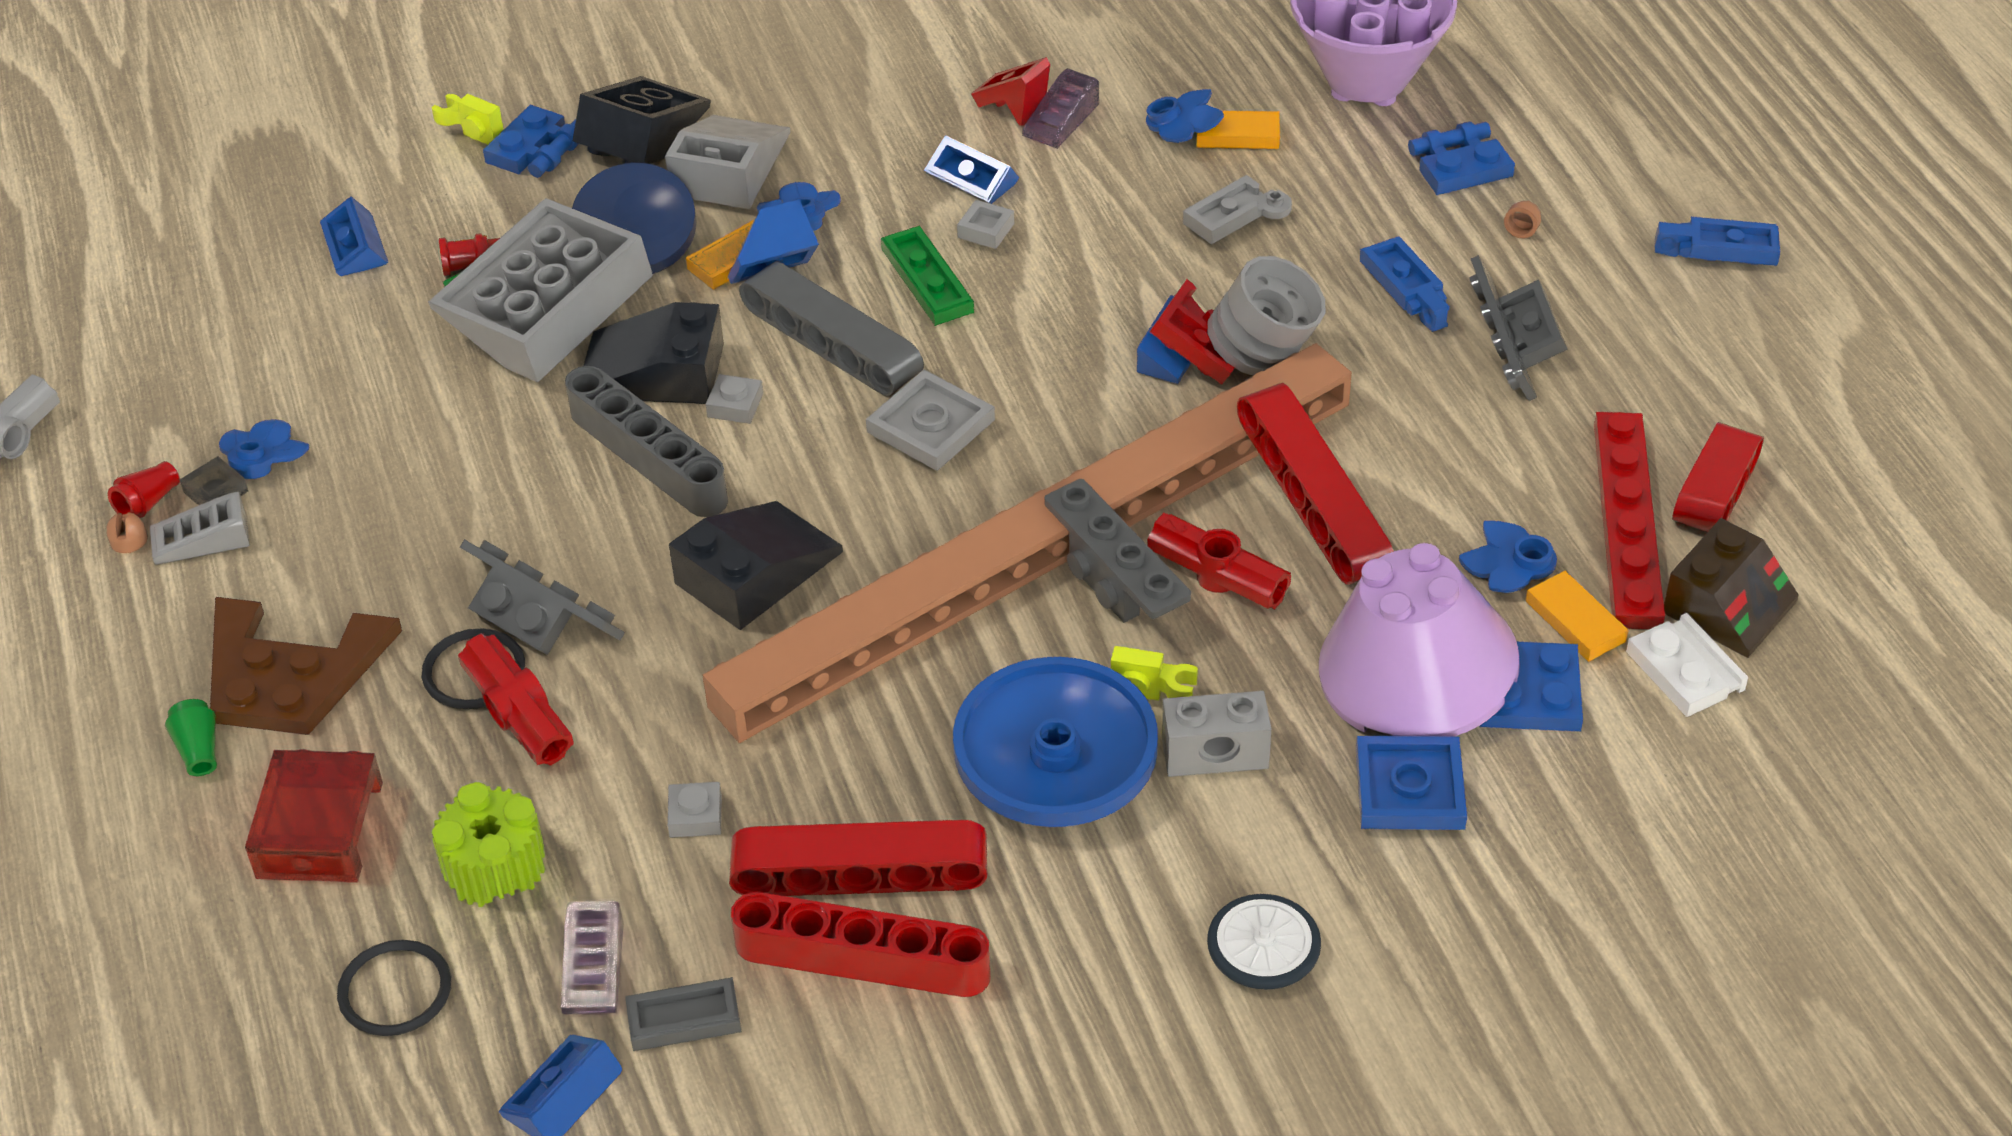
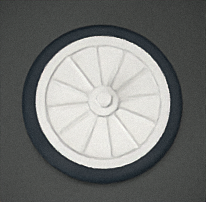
M1252 894L1237 898L1218 911L1209 926L1207 945L1214 964L1229 979L1246 987L1268 990L1292 985L1304 978L1314 968L1321 951V935L1313 917L1294 901L1278 895Z

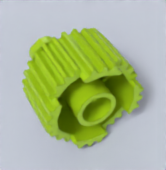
M481 782L462 786L457 796L453 798L454 803L445 804L446 811H439V819L434 821L435 827L432 829V839L445 882L448 881L451 889H456L458 900L466 899L468 905L477 902L478 907H483L485 903L493 902L494 896H498L500 900L504 899V895L507 893L513 896L516 889H520V892L526 889L533 890L535 888L534 882H540V873L545 872L543 863L545 852L537 813L531 799L522 796L519 792L513 795L510 788L502 791V788L497 786L495 790H491L490 786H486Z

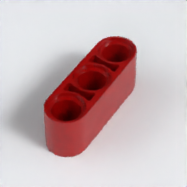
M1717 422L1682 486L1674 507L1672 520L1704 532H1708L1720 518L1728 521L1757 464L1764 436Z

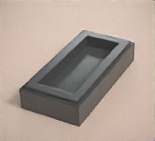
M733 977L625 996L633 1051L742 1032Z

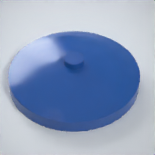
M1070 657L1034 658L996 671L981 681L968 694L958 710L954 723V758L958 773L965 786L982 804L994 812L1011 820L1035 826H1075L1104 818L1116 812L1140 793L1150 779L1157 760L1158 728L1154 712L1146 697L1131 681L1118 672L1083 659Z

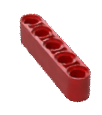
M1279 383L1240 397L1237 401V414L1244 431L1316 544L1343 583L1351 585L1358 582L1362 577V567L1367 561L1378 559L1393 552L1388 537L1288 385Z
M972 820L753 826L736 831L731 840L729 885L732 890L740 895L751 892L781 896L959 891L975 889L981 886L986 881L988 875L987 833L981 824Z
M751 892L742 895L731 907V921L736 950L744 960L752 963L959 997L978 995L990 983L989 940L985 933L972 926L762 892Z

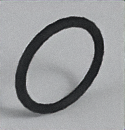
M477 628L456 632L437 643L427 654L422 665L421 675L424 688L436 701L451 708L466 710L486 707L483 697L464 700L450 697L441 692L432 679V667L435 660L449 646L459 641L471 639L481 633L484 636L495 635L502 644L508 647L521 670L525 669L523 650L514 639L496 630Z
M411 940L383 942L360 953L343 971L337 989L339 1009L345 1019L358 1030L379 1036L401 1035L427 1024L440 1012L450 994L452 976L445 959L429 945ZM405 950L424 955L434 963L440 975V988L437 997L428 1009L412 1020L394 1025L374 1024L362 1019L351 1007L348 998L350 983L358 969L370 959L390 951Z

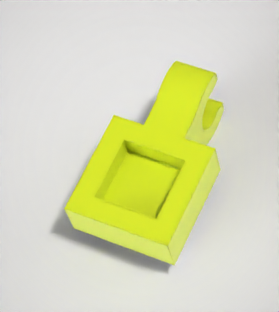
M447 94L445 96L447 108H441L437 105L431 107L434 121L442 126L460 124L464 135L487 145L504 130L500 107L471 94H466L463 98L455 94Z
M1114 646L1111 657V669L1131 681L1146 699L1159 701L1161 692H1164L1167 698L1193 696V687L1180 684L1197 685L1198 668L1191 664L1164 663V653Z

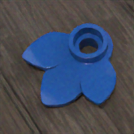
M1211 89L1195 90L1182 94L1178 99L1175 97H1162L1153 101L1146 110L1148 114L1146 124L1151 131L1159 132L1161 139L1167 142L1180 143L1190 140L1194 132L1202 133L1213 129L1222 121L1224 113L1217 108L1206 105L1212 95Z
M793 182L783 186L779 190V198L776 199L783 200L784 203L799 199L813 231L823 225L822 218L825 216V212L837 207L841 202L840 194L837 191L817 192L814 185L806 182ZM771 201L759 203L756 207L757 212L759 213L760 208Z
M279 419L258 422L249 432L236 429L230 430L223 434L219 441L220 451L227 455L228 465L234 469V474L237 477L243 479L264 477L271 472L272 463L294 461L303 456L310 448L309 444L305 442L290 440V424Z
M1484 521L1483 533L1487 545L1459 555V562L1465 570L1474 576L1489 578V590L1502 593L1521 590L1532 579H1542L1549 576L1555 570L1557 563L1556 553L1553 550L1552 544L1547 539L1538 535H1529L1523 527L1502 521Z

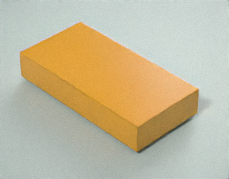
M1223 111L1224 118L1218 125L1206 132L1197 133L1196 147L1279 149L1280 111Z
M1566 571L1527 590L1526 602L1569 644H1578V652L1588 662L1627 642L1629 630Z

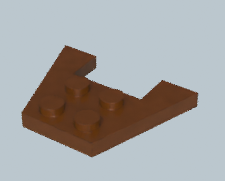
M215 597L210 709L215 712L216 724L309 735L402 632L400 619L352 613L338 648L253 638L264 615L261 602Z

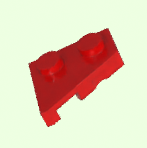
M1186 279L1154 324L1150 333L1159 338L1166 347L1175 350L1197 366L1203 374L1212 377L1222 385L1235 367L1227 363L1214 349L1208 336V319L1214 310H1207L1204 313L1192 297L1197 288L1191 281Z

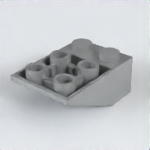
M711 115L679 131L665 155L667 170L676 175L686 185L693 200L750 209L791 133L790 127Z

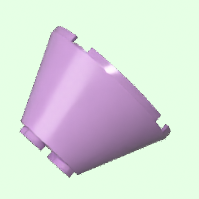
M1290 0V7L1320 69L1332 88V96L1339 101L1374 102L1379 106H1388L1396 101V96L1405 89L1451 26L1456 15L1457 0Z
M1417 544L1411 549L1394 551L1378 559L1367 561L1361 570L1362 577L1328 633L1320 652L1319 677L1325 698L1333 710L1348 724L1364 733L1367 728L1378 732L1392 734V736L1455 737L1480 726L1490 719L1505 704L1504 697L1510 690L1513 682H1517L1519 675L1518 646L1516 638L1506 621L1453 562L1441 555L1439 549L1432 544Z

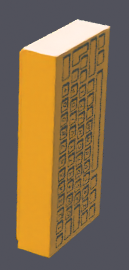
M754 220L686 257L687 269L713 290L728 282L729 272Z

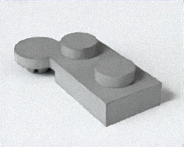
M1245 175L1183 210V224L1212 245L1261 216L1269 219H1281L1288 216L1292 210V200L1280 190H1270L1263 194L1259 191V183Z

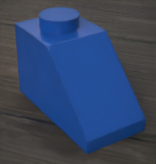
M780 199L774 200L760 208L729 272L728 279L731 284L748 280L775 261L783 263L789 268L809 262L819 243L799 199L785 203Z

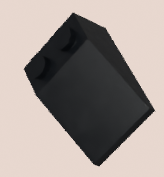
M643 76L581 93L572 141L587 146V151L599 156L613 155L622 158L623 164H652L665 158L679 131L696 123L710 108L711 99Z
M674 302L595 330L592 333L583 366H593L601 369L642 401L706 404L715 384L724 346L719 304Z
M773 501L703 518L670 542L669 550L674 583L737 629L742 630L843 552V546L778 501Z

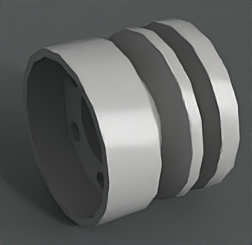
M1258 256L1245 264L1228 292H1226L1208 319V336L1214 349L1227 363L1243 373L1254 376L1256 373L1265 371L1287 359L1291 354L1299 352L1303 343L1309 339L1326 313L1325 298L1319 285L1313 278L1291 261L1275 256Z

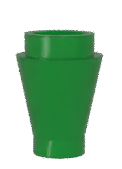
M187 699L174 704L168 710L165 728L185 763L187 773L191 776H204L212 773L217 768L215 757V712L208 708L205 701L200 699Z

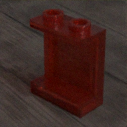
M306 749L273 751L245 844L256 879L330 882L359 881L362 863L357 844L371 793L381 792L383 784L375 753L310 751Z

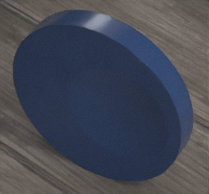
M625 163L601 171L580 189L572 206V209L640 235L652 274L658 273L677 262L688 250L696 231L695 206L688 188L676 175L652 164Z

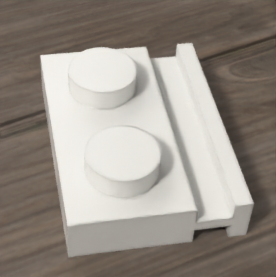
M1687 613L1681 615L1680 620L1673 624L1667 621L1628 640L1626 652L1686 717L1727 699L1728 694L1735 690L1740 693L1746 689L1748 676Z

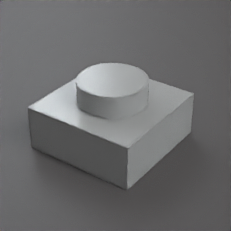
M975 200L957 224L958 238L997 249L1014 225V210Z
M719 374L706 402L707 417L751 424L763 396L762 380Z
M720 782L671 784L668 786L667 825L670 838L721 835L722 794Z

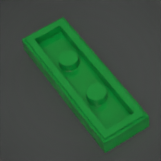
M920 225L881 238L882 251L934 326L974 313L973 299Z

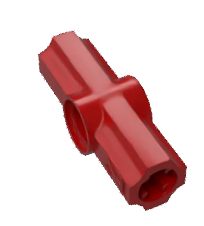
M1163 512L1154 522L1153 529L1147 538V546L1153 552L1197 573L1198 583L1207 591L1223 593L1231 590L1267 609L1272 608L1275 610L1284 600L1285 593L1291 584V572L1242 549L1239 537L1226 529L1205 531L1181 518Z
M481 633L467 641L465 648L458 654L460 665L481 691L484 703L497 725L503 731L510 729L520 745L524 747L530 758L537 765L548 764L551 766L563 759L568 749L574 744L572 734L549 706L546 693L533 672L527 667L521 670L511 654L503 647L495 635L484 636Z

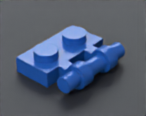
M530 104L483 149L485 163L518 175L528 166L529 173L539 178L546 171H553L560 164L561 156L566 151H572L579 145V143L572 141L576 119L571 124H565L563 115Z
M1471 121L1458 124L1456 129L1441 133L1438 130L1424 132L1420 138L1408 141V149L1412 156L1427 155L1420 157L1419 171L1436 195L1513 177L1515 163L1497 139L1480 141L1491 136V129L1487 122L1473 124ZM1458 145L1461 147V148H1456V149H1452V150H1446V148H1450V147H1454V146H1458Z

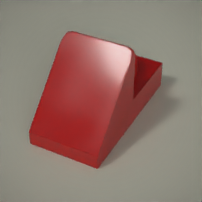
M1045 57L995 73L973 91L971 95L978 107L995 103L997 107L1007 104L1018 125L1023 126L1045 107L1050 62Z

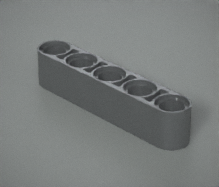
M778 261L772 262L739 286L740 297L744 305L755 316L884 396H890L924 369L923 358L919 350L910 341Z
M583 366L567 374L565 386L572 420L692 514L699 517H710L720 514L726 509L728 496L723 463L716 456L601 369L593 366Z

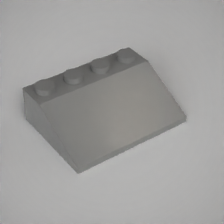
M545 198L428 302L432 310L506 369L539 382L647 282L653 274L640 235Z

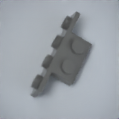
M1477 255L1471 258L1476 274L1469 277L1479 300L1485 299L1487 302L1480 306L1486 323L1491 330L1497 329V333L1491 335V339L1502 360L1507 358L1509 362L1502 365V369L1511 388L1515 390L1521 387L1528 401L1537 398L1527 368L1564 352L1568 348L1539 279L1505 296L1499 297L1492 277L1480 256Z
M1078 479L1045 495L1044 505L1069 531L1067 562L1071 572L1077 579H1083L1095 591L1100 604L1105 609H1111L1123 623L1139 616L1140 608L1151 619H1156L1191 600V590L1084 479Z
M464 539L460 545L461 549L492 566L468 609L547 655L549 654L572 613L620 641L624 636V631L611 624L616 615L592 601L589 602L586 609L577 605L575 602L579 597L578 593L555 580L550 588L539 583L544 574L520 560L514 568L506 564L505 560L509 554L488 541L484 540L481 546L477 547Z

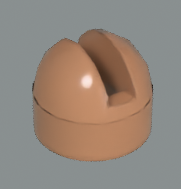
M1530 201L1515 203L1504 217L1506 230L1512 236L1521 239L1531 237L1541 223V211L1536 204Z
M129 512L125 515L117 513L109 520L106 526V534L110 546L116 552L131 553L142 548L147 542L148 535L144 523L134 513ZM126 532V535H120V533Z

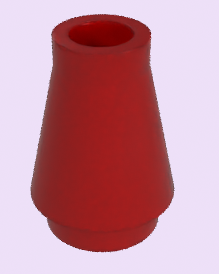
M163 461L156 466L118 477L114 480L113 486L108 489V500L116 513L125 515L130 512L139 518H143L172 488L179 485V474L171 463Z

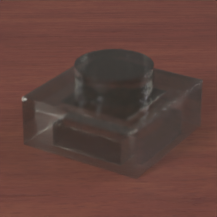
M219 456L179 479L183 493L197 505L204 504L226 494L239 492L240 496L248 492L245 478Z

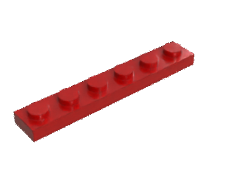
M1596 412L1594 432L1611 612L1627 629H1652L1664 623L1665 611L1643 413Z

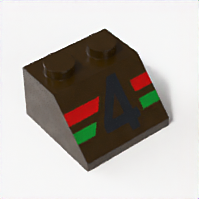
M1720 518L1670 573L1664 611L1665 615L1676 621L1680 620L1681 615L1687 613L1712 640L1749 658L1795 605L1799 594L1764 539Z

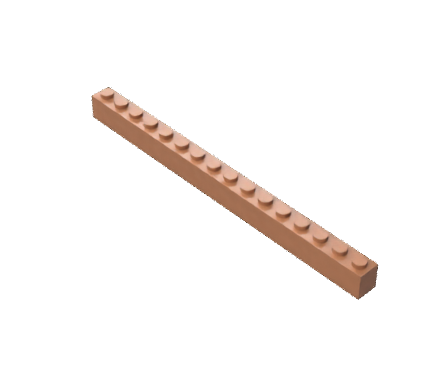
M1317 343L1300 352L1291 354L1287 359L1265 371L1256 373L1252 378L1221 392L1204 404L1184 412L1180 417L1147 432L1143 437L1112 451L1106 457L1073 472L1069 477L1036 492L1032 497L1008 510L999 512L993 518L971 530L960 533L956 538L934 550L921 554L917 559L897 570L882 575L873 583L840 598L836 603L812 616L801 619L795 625L775 636L760 641L751 649L727 662L716 665L712 670L702 674L707 708L738 743L747 740L1066 563L1067 555L1069 554V531L1044 505L1045 495L1078 479H1084L1130 527L1260 455L1239 421L1237 401L1240 397L1279 383H1284L1292 390L1313 424H1316L1349 406L1352 372Z

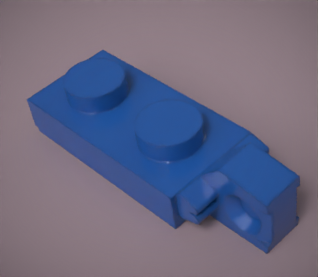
M1692 216L1688 223L1659 222L1655 235V253L1673 257L1679 255L1685 258H1697L1708 261L1719 260L1752 265L1777 266L1780 258L1779 228L1777 224Z
M1400 236L1360 249V262L1403 310H1407V313L1411 316L1418 313L1421 323L1432 332L1448 327L1447 314L1450 306L1446 303L1447 297L1443 292V282Z

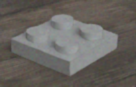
M924 369L866 419L867 433L938 471L995 420V407Z

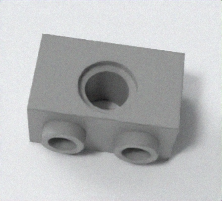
M1253 691L1164 698L1162 742L1168 777L1269 769L1272 729L1265 692Z

